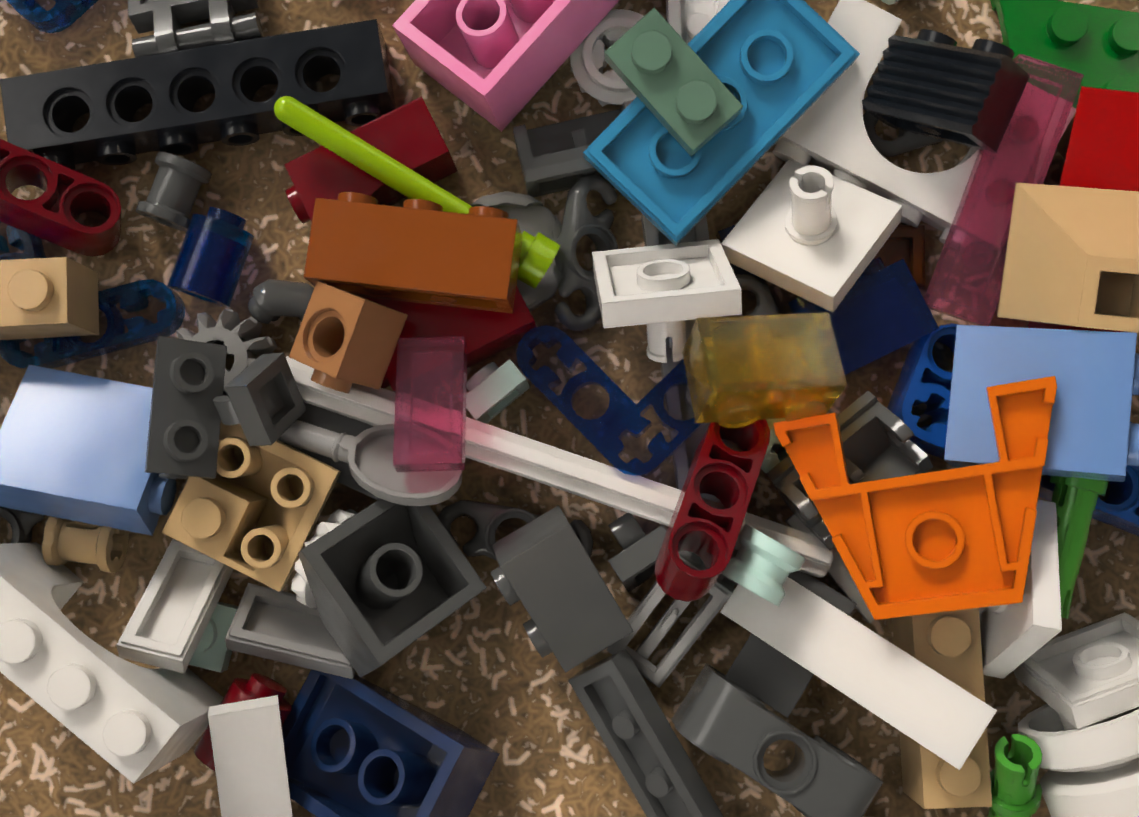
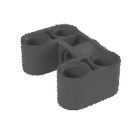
M705 664L671 719L676 730L695 746L722 763L731 764L791 803L806 817H863L884 783L868 768L818 735L811 738L765 708V704L727 679L723 673L708 664ZM778 740L792 741L795 746V755L790 765L780 771L766 769L763 757L771 743Z

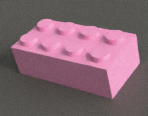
M415 0L392 26L417 67L502 132L620 0Z

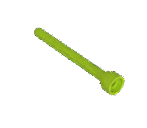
M283 96L275 102L274 113L280 121L407 198L435 202L443 207L444 212L469 213L471 205L295 98ZM523 231L517 279L535 289L553 262L560 244L540 232H537L534 237L528 232Z

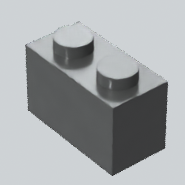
M559 505L492 544L499 567L490 573L497 587L510 606L521 600L531 617L530 620L523 623V626L536 650L542 658L553 652L565 673L634 632Z

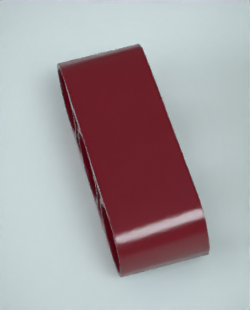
M0 139V222L81 255L90 257L101 256L114 249L119 242L121 234V204L119 197L112 188L103 182ZM25 185L36 186L45 191L40 197L33 200L18 199L12 195L15 189ZM94 211L104 215L108 220L100 226L87 227L76 222L75 218L83 212Z
M731 404L718 410L699 443L657 556L654 571L657 583L664 593L676 600L689 602L702 598L710 591L731 559L770 442V429L767 420L759 411L748 405ZM721 439L733 441L739 445L743 452L730 449ZM705 493L715 496L722 502L725 509L712 508L705 503L700 494ZM689 551L698 555L704 562L706 570L691 569L683 563L678 552Z

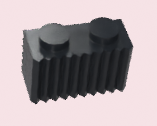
M921 29L917 39L897 35L888 38L889 47L883 51V60L878 63V72L872 76L873 85L867 88L868 97L862 100L863 109L894 129L899 128L906 132L910 131L926 137L931 136L947 142L952 141L959 145L963 144L968 147L996 153L1030 78V75L1012 60L1015 54L1014 51L1003 44L987 39H976L972 49L956 46L957 42L953 38L929 29Z

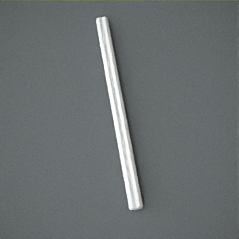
M286 356L298 390L305 403L372 426L400 424L426 429L449 442L460 456L669 526L682 491L680 489L383 388L378 390L353 383L349 393L333 390L311 380L314 368ZM701 497L712 508L725 509L723 504ZM746 512L739 535L746 524L806 558L799 570L800 572L818 578L824 577L827 574L834 558V548L829 550L812 534ZM739 535L734 547L738 551L741 547Z

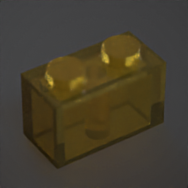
M829 312L697 318L682 351L695 423L719 422V425L725 428H739L763 419L785 418L787 422H792L811 416L827 414L847 386Z

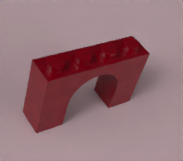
M422 96L350 131L433 183L458 171ZM323 146L284 164L294 186L286 189L285 192L293 210L303 224L310 220L312 222L315 198L337 200L338 194L341 192H356L376 198L379 205L392 206L406 197ZM517 285L513 313L363 297L408 315L381 385L383 389L391 386L395 393L407 397L539 333Z

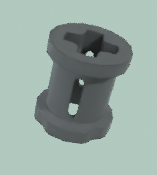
M158 152L154 162L159 166L151 190L146 201L138 202L135 211L157 223L190 233L193 222L189 219V215L201 184H208L212 173L204 167L182 157L166 152Z

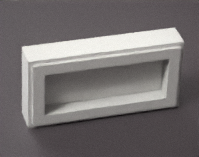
M172 539L117 643L119 657L185 673L234 569Z

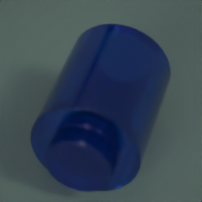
M215 207L209 208L207 216L193 214L167 286L191 297L229 308L254 240L252 234L243 230L246 220L236 214Z

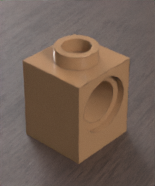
M317 281L289 358L314 368L311 380L333 390L349 393L353 383L380 390L408 315Z

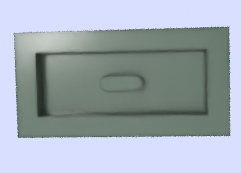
M655 7L604 51V60L691 157L742 111L743 105Z

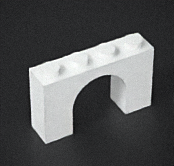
M839 0L827 23L855 48L860 55L775 143L776 146L773 154L785 162L789 159L802 166L810 162L816 166L823 167L833 176L902 205V223L918 227L920 221H923L943 232L939 238L940 242L957 252L974 256L977 250L985 253L999 249L1009 232L1015 183L1036 184L1073 118L1076 108L1026 84L996 153L971 147L965 157L955 167L941 172L918 173L900 168L884 158L868 137L863 120L862 100L864 99L867 85L883 56V51L888 47V38L896 33L902 19L865 0Z
M37 542L0 544V672L133 784L187 753L209 725V706L220 705L224 697L188 667L185 673L164 668L149 669L141 667L116 656L94 642L61 612V609L84 581L64 565H47L43 559L42 547Z

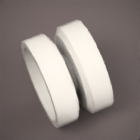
M1045 704L1028 713L1018 723L1019 734L1033 739L1041 749L1042 761L1040 768L1047 769L1048 771L1040 779V784L1051 817H1139V707L1084 728L1076 729L1052 707Z

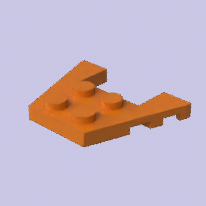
M1055 376L986 388L998 453V461L992 463L850 483L837 413L773 423L779 442L789 455L800 476L799 479L810 500L814 502L832 536V541L874 620L1023 602L1037 515L1038 494L1046 459L1052 407L1055 403L1057 390Z

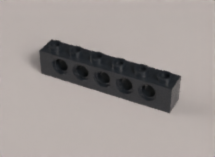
M377 19L0 79L7 142L72 170L76 169L75 164L98 161L105 165L130 164L137 160L136 154L154 151L166 152L176 156L187 155L196 152L198 144L222 141V143L231 146L249 145L260 139L259 134L283 131L291 136H305L276 117L274 105L283 96L295 98L333 122L345 121L346 124L351 126H362L396 109L386 42ZM328 74L340 76L339 82L333 89L326 92L313 91L316 82L321 77ZM266 84L278 85L276 93L269 100L253 102L254 95L260 87ZM215 93V99L209 108L201 112H193L194 105L201 96ZM147 103H153L152 110L145 119L133 122V116L139 107ZM90 113L87 124L81 130L73 132L75 121L81 115Z

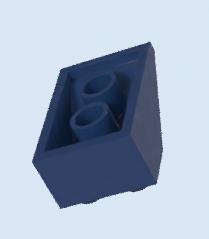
M311 670L292 705L289 716L282 726L290 797L316 817H468L500 754L454 725L360 678L356 674H354L353 679Z

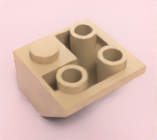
M1015 183L997 317L1139 333V191Z
M221 421L216 478L188 477L162 533L281 592L289 580L295 567V562L299 559L298 553L305 547L304 543L308 541L341 471L279 440H276L272 445L249 446L240 424L224 425Z

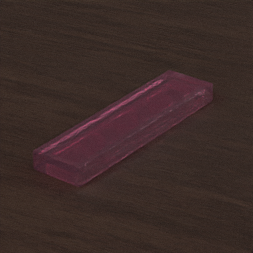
M1023 54L1017 55L1013 58V61L1030 75V78L997 152L992 153L987 150H979L922 303V307L978 326L990 325L999 302L1015 183L1043 184L1084 74Z

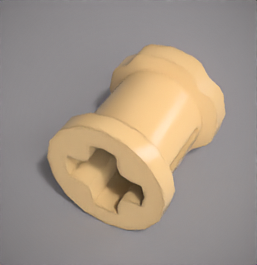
M50 516L44 528L42 542L43 559L47 565H65L67 561L95 564L98 565L100 571L115 573L120 569L125 560L129 531Z

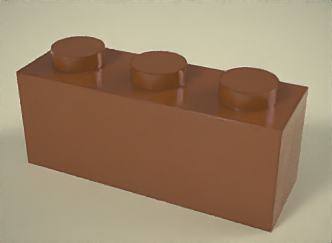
M341 192L338 194L337 200L315 198L304 278L314 287L316 282L319 281L361 297L513 313L523 237L518 220L509 219V214L498 208L474 206L469 208L468 214L444 212L440 204L427 200L407 199L403 202V207L379 205L376 198L366 194Z

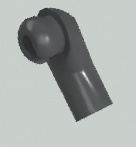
M268 279L254 288L253 296L248 302L249 312L254 319L265 324L277 321L280 316L298 317L302 322L314 288L303 282Z

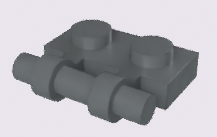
M127 0L128 16L137 33L154 31V35L132 40L135 57L263 37L261 22L256 12L235 17V13L259 8L258 0ZM210 18L209 23L181 29V24Z

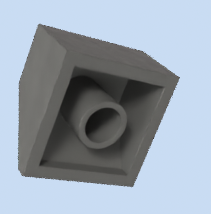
M379 499L298 553L322 623L360 678L382 666L487 588L429 505L405 506Z

